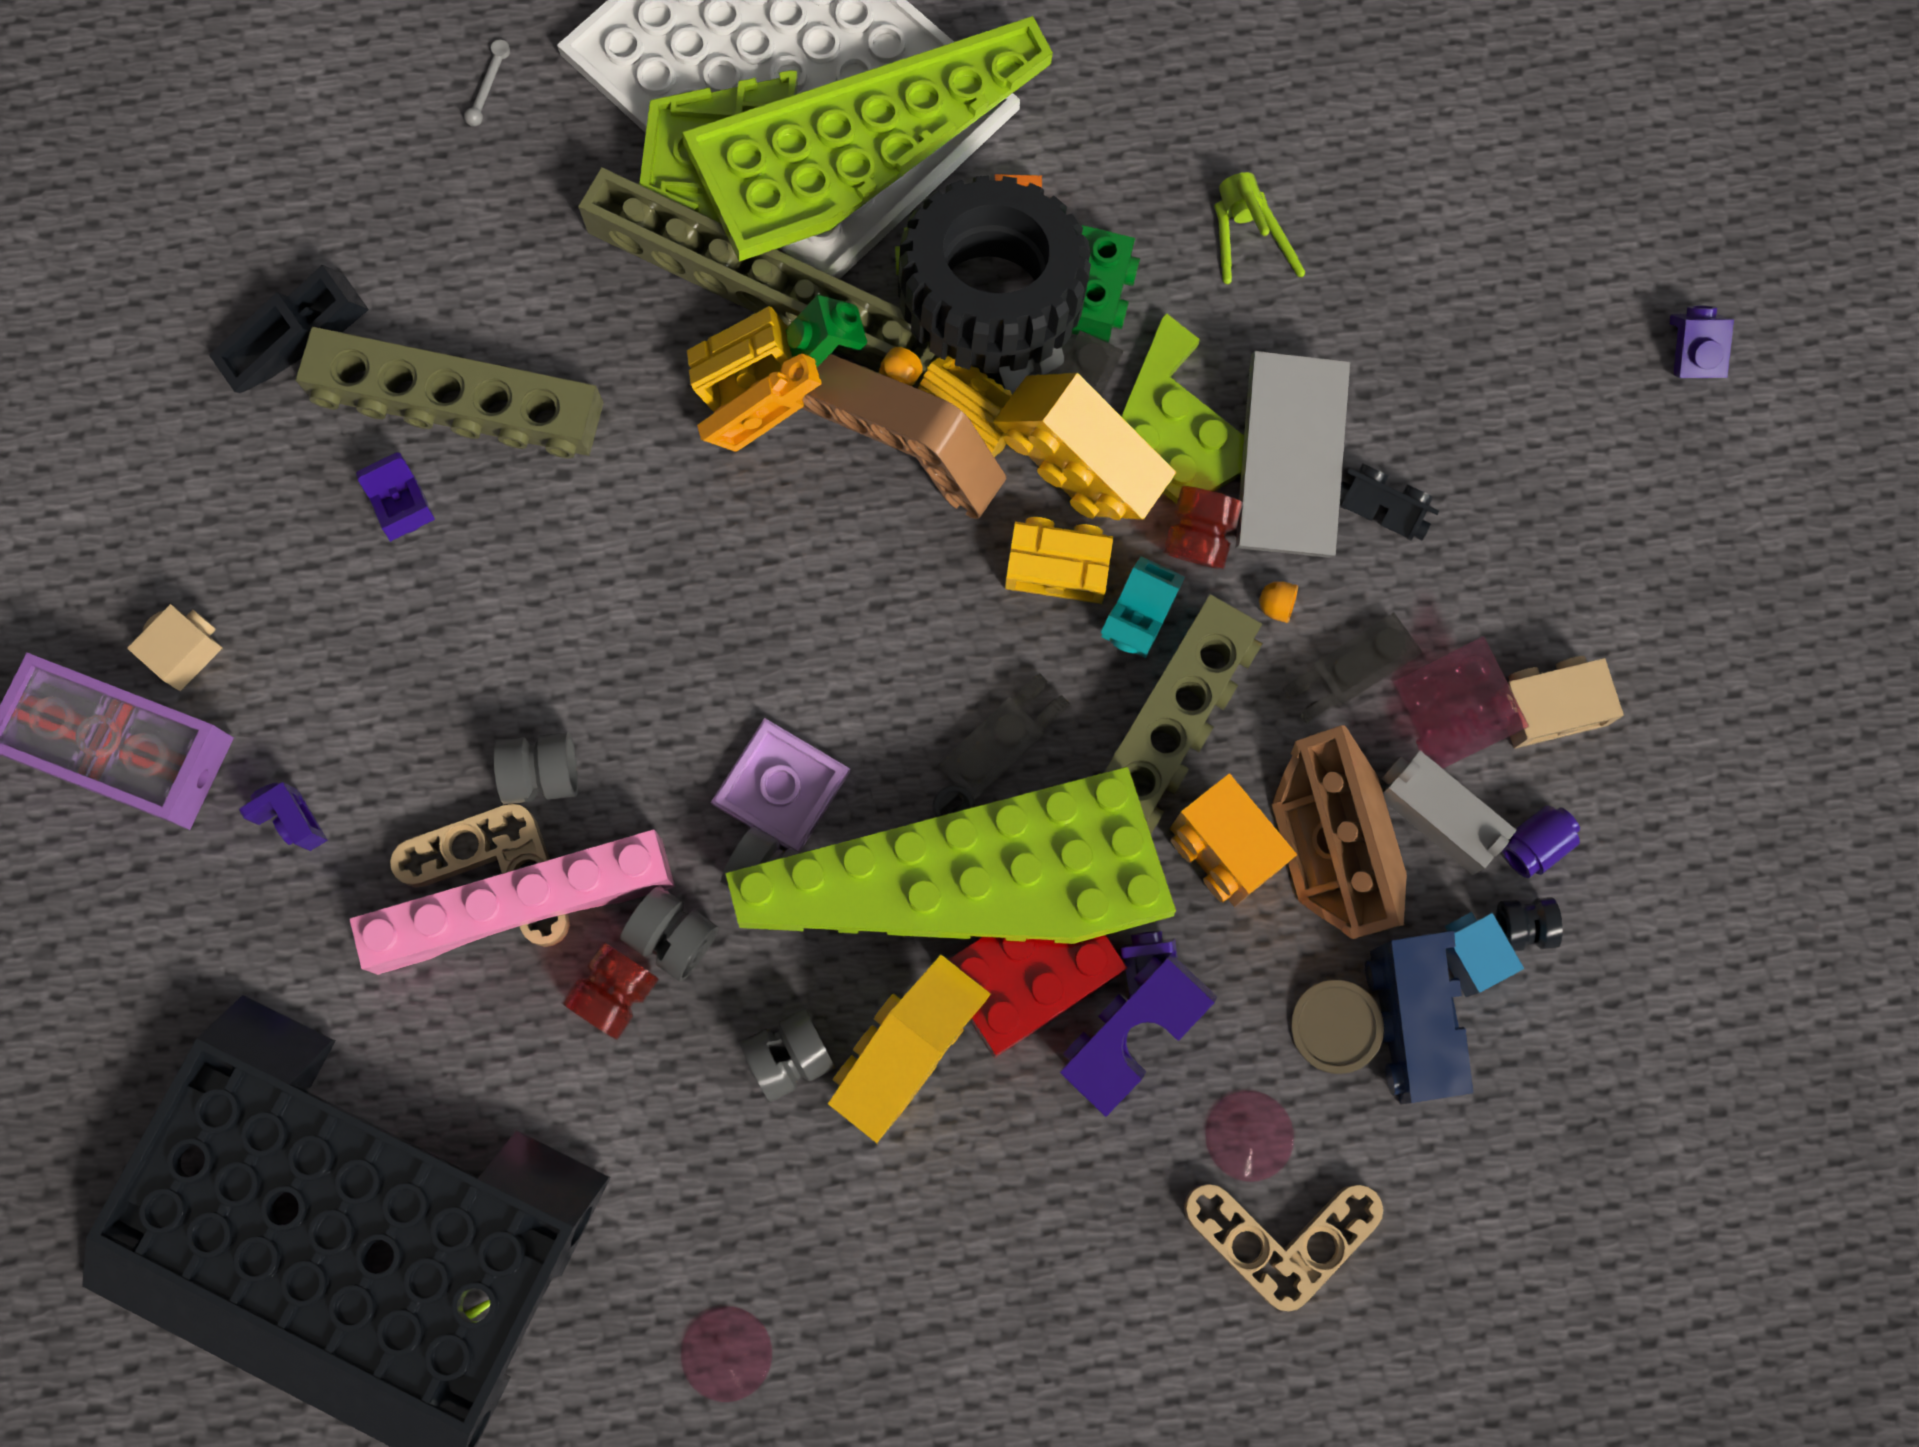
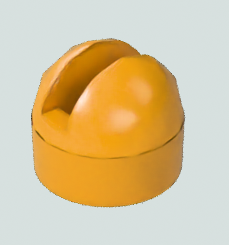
M894 347L888 351L882 360L879 373L913 386L921 375L923 366L918 356L909 349Z
M1274 581L1267 584L1259 597L1260 609L1271 619L1288 623L1296 601L1298 585L1284 581Z

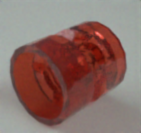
M1182 486L1174 511L1180 519V523L1170 526L1163 554L1198 565L1224 570L1231 545L1225 538V533L1236 529L1243 502L1209 490Z
M603 942L587 965L590 976L587 979H577L561 1003L599 1030L618 1040L634 1017L631 1009L634 1003H644L659 981V978ZM614 986V991L609 993L610 987Z

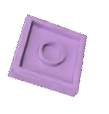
M764 718L715 794L711 804L750 828L755 826L778 839L780 846L786 850L793 848L800 852L850 773V768Z

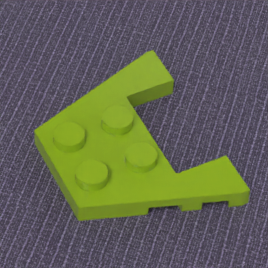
M797 71L779 72L780 78L757 82L756 78L738 81V87L711 92L709 87L650 100L639 185L721 223L686 151L682 132L796 95L798 87Z
M1166 314L1160 322L1121 417L1176 471V474L1162 493L1182 509H1185L1241 475L1244 435L1171 378L1173 373L1198 347L1200 339L1170 315Z

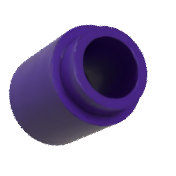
M1545 805L1516 828L1517 831L1509 839V843L1502 850V854L1509 865L1522 877L1530 878L1535 873L1542 875L1580 844L1577 834L1580 831V826L1573 815L1562 807L1555 809L1552 806Z

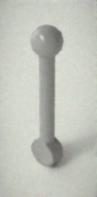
M496 40L491 45L493 58L473 106L464 113L465 122L470 126L481 124L483 119L481 110L501 61L510 54L509 44L505 40Z

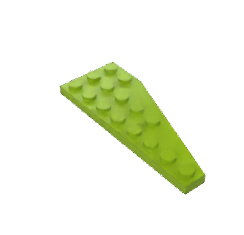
M1031 16L682 132L683 144L740 262L834 228L1050 66L1053 52L1034 17Z
M1128 767L725 873L739 928L804 931V928L838 930L839 933L859 934V931L887 932V935L959 939H970V936L1006 938V941L1025 942L1026 939L1054 940V943L1075 944L1170 918L1176 912Z

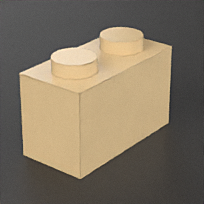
M1577 656L1557 663V670L1540 674L1538 667H1533L1509 675V682L1496 693L1514 749L1609 726L1624 716L1606 659L1587 662L1585 656Z

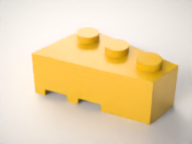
M940 955L902 999L893 993L877 1012L874 1020L881 1026L878 1029L874 1025L870 1026L857 1042L853 1051L860 1057L857 1059L853 1055L850 1056L837 1072L833 1081L839 1085V1088L828 1102V1105L875 1143H878L906 1109L935 1070L936 1065L951 1044L953 1045L964 1031L963 1028L983 1006L991 993L944 956Z

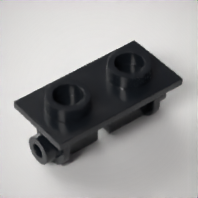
M1362 463L1359 471L1348 467L1346 472L1355 476L1351 485L1344 481L1341 482V508L1372 521L1379 506L1382 505L1388 508V511L1380 524L1381 526L1406 537L1410 541H1412L1413 537L1421 541L1424 539L1431 525L1430 522L1423 520L1427 511L1435 515L1439 513V510L1429 506L1433 496L1408 484L1403 493L1385 485L1389 475Z

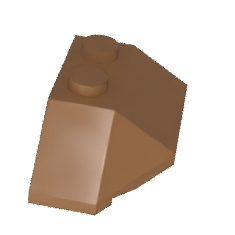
M1344 725L1295 741L1291 752L1292 757L1283 773L1272 807L1280 834L1297 853V856L1288 864L1299 902L1325 921L1342 930L1341 932L1351 939L1403 926L1407 873L1376 772Z

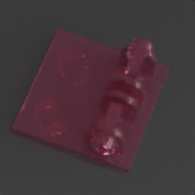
M1484 636L1394 682L1421 738L1416 740L1419 750L1425 755L1430 756L1442 769L1530 727Z

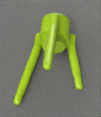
M1241 172L1225 179L1219 186L1222 200L1214 205L1219 221L1223 282L1230 284L1232 281L1229 218L1231 217L1234 218L1236 223L1240 224L1254 220L1262 236H1267L1271 231L1296 275L1303 277L1305 270L1270 210L1264 192H1260L1255 176L1249 172Z

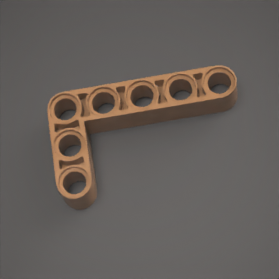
M832 354L817 367L822 384L804 396V407L801 409L916 457L950 505L956 509L959 505L968 510L965 515L970 518L979 519L1007 478L965 413L942 398Z

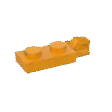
M801 353L783 362L780 372L770 373L769 377L754 382L747 391L731 402L718 407L715 413L697 425L700 439L737 452L804 407V396L822 384L821 379H819L815 359Z

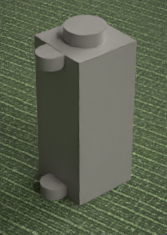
M1421 750L1409 761L1400 756L1381 778L1388 784L1383 791L1385 802L1472 875L1485 869L1493 858L1506 847L1509 839L1517 831Z

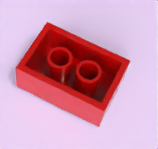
M1106 935L1075 944L1054 943V940L1026 939L1023 942L1006 941V938L982 937L948 959L991 993L983 1006L971 1018L970 1022L994 1058L1123 974L1127 969Z

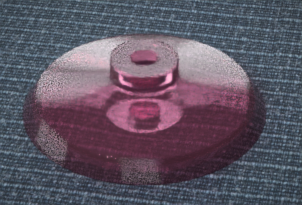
M1242 1091L1224 1098L1213 1109L1206 1126V1144L1211 1158L1224 1173L1242 1181H1261L1278 1173L1289 1160L1294 1145V1130L1290 1117L1276 1100L1260 1092Z
M721 1307L706 1312L691 1325L683 1340L681 1362L684 1374L691 1386L708 1399L719 1402H732L749 1396L759 1388L770 1370L772 1345L767 1330L754 1315L743 1309Z

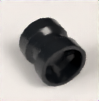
M1553 897L1536 898L1531 904H1521L1518 900L1500 901L1498 903L1496 920L1514 951H1522L1527 945H1537L1540 949L1560 947L1563 936V924L1559 905Z

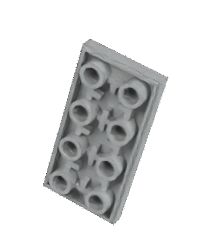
M1254 351L1251 354L1235 548L1327 558L1336 556L1350 362Z

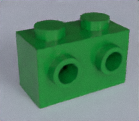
M1081 225L1083 227L1082 235L1089 242L1091 252L1089 263L1091 267L1082 314L1077 327L1072 329L1071 334L1109 343L1113 327L1118 329L1123 327L1129 301L1120 298L1124 284L1134 285L1140 258L1132 256L1135 238Z

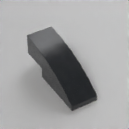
M321 265L289 296L276 292L209 356L233 391L242 393L273 378L302 359L312 327L342 333L369 309L344 274Z

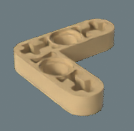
M508 804L406 840L393 851L390 863L391 870L397 879L408 886L417 888L428 886L498 860L503 874L519 869L526 862L541 863L550 859L533 814L521 805ZM510 816H514L519 822L526 821V826L519 830V839L513 841L507 834L492 838L497 848L490 851L489 838L482 830V825L488 824V829L494 833L508 826L507 818ZM462 833H474L479 843L478 850L474 856L464 860L455 858L452 852V844L455 838ZM439 841L440 852L448 863L447 867L442 868L441 862L434 859L421 865L422 874L419 876L410 870H404V865L411 862L410 853L416 851L422 857L436 854L438 851L433 846V843ZM567 913L557 916L558 921L551 925L552 933L548 936H545L540 930H532V924L536 922L522 925L520 929L525 938L532 943L543 947L554 946L561 942L568 933L570 926L569 915Z
M1205 1184L1191 1190L1185 1199L1184 1212L1190 1225L1268 1304L1278 1310L1289 1312L1298 1310L1305 1305L1376 1229L1382 1220L1383 1206L1377 1193L1369 1187L1361 1185L1346 1186L1331 1198L1284 1249L1227 1191L1219 1186ZM1201 1195L1206 1199H1211L1216 1195L1221 1201L1217 1206V1210L1227 1221L1232 1220L1234 1213L1241 1218V1222L1227 1230L1221 1243L1214 1237V1234L1223 1229L1211 1218H1206L1201 1222L1196 1216L1201 1210L1196 1202ZM1348 1197L1356 1200L1366 1197L1368 1204L1364 1209L1369 1217L1365 1222L1355 1218L1344 1228V1230L1353 1234V1237L1347 1242L1341 1231L1333 1225L1326 1223V1219L1332 1214L1336 1222H1341L1350 1211L1349 1206L1345 1203ZM1245 1231L1254 1233L1261 1243L1259 1256L1249 1263L1239 1261L1232 1250L1235 1237ZM1316 1232H1326L1335 1243V1253L1325 1263L1315 1262L1307 1251L1308 1240ZM1273 1251L1280 1259L1271 1264V1266L1283 1276L1288 1277L1294 1273L1297 1277L1293 1287L1298 1293L1293 1299L1285 1295L1277 1299L1273 1293L1277 1290L1278 1286L1267 1273L1262 1274L1259 1282L1253 1277L1254 1272L1260 1270L1268 1263Z

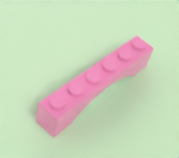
M650 830L350 918L361 969L379 975L435 958L467 943L518 926L571 912L626 902L648 895L657 886H661L666 890L675 887L662 838L655 830Z

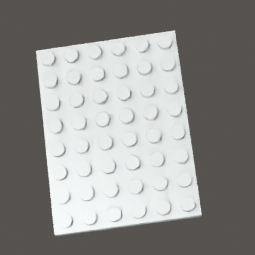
M607 0L557 44L560 55L646 133L650 100L709 87L711 92L738 87V81L756 78L757 82L780 78L779 72L789 70L797 71V94L953 43L954 41L907 0ZM1012 93L831 230L780 247L778 251L840 279L1020 109V99Z

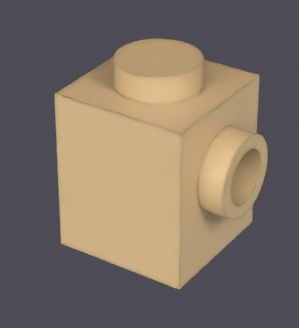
M170 604L164 611H160L148 619L143 627V632L127 649L164 682L181 691L222 647L210 637L216 628L199 613L192 609L185 615Z

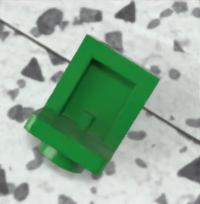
M817 295L785 330L792 358L801 353L815 359L816 367L838 345L861 350L867 344L858 307L855 304Z

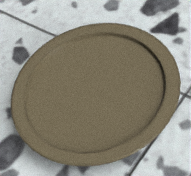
M1327 980L1312 986L1299 998L1293 1010L1291 1030L1294 1043L1307 1062L1328 1073L1346 1074L1361 1069L1375 1057L1383 1040L1384 1023L1379 1006L1366 990L1349 981Z

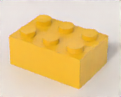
M1078 373L1026 376L993 421L1006 434L1004 436L1006 444L1017 453L1030 457L1039 466L1037 469L1038 474L1049 484L1061 487L1072 498L1070 500L1071 506L1081 515L1090 519L1094 517H1108L1114 520H1120L1121 518L1143 520L1176 474V471Z

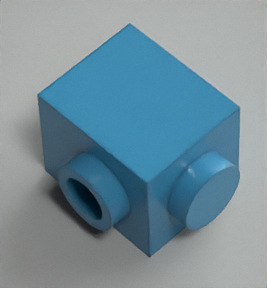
M1470 912L1444 926L1447 932L1454 931L1456 947L1446 948L1447 965L1454 977L1460 979L1461 989L1465 997L1478 994L1524 969L1493 913L1477 920L1473 912Z

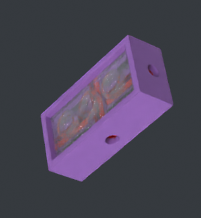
M26 653L0 704L1 756L188 830L191 829L234 737L210 723L30 653Z

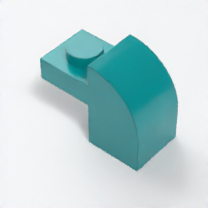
M1141 556L1134 565L1116 605L1103 626L1101 637L1110 641L1122 651L1136 653L1146 658L1173 605L1185 576Z

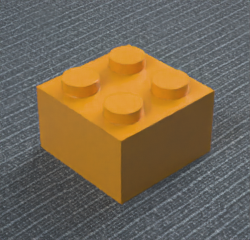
M1230 773L1183 809L1170 827V830L1175 834L1171 838V842L1177 852L1189 863L1195 859L1207 873L1203 881L1209 891L1222 903L1228 899L1234 907L1297 856V853Z

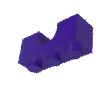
M1172 953L1163 963L1154 956L1134 977V980L1140 985L1136 992L1127 1001L1118 994L1098 1016L1105 1023L1092 1038L1083 1031L1063 1053L1069 1062L1060 1073L1105 1117L1131 1092L1147 1072L1133 1059L1128 1050L1127 1036L1129 1030L1140 1023H1155L1165 1028L1179 1041L1217 999V996Z

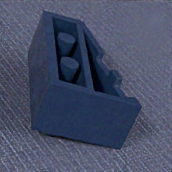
M1454 931L1391 940L1370 951L1371 960L1365 962V974L1369 989L1371 991H1378L1384 1023L1382 1043L1388 1042L1392 1063L1386 1064L1385 1067L1386 1080L1391 1094L1399 1095L1400 1105L1473 1093L1466 1028L1459 1027L1453 997L1462 996L1460 979H1449L1446 948L1456 947Z

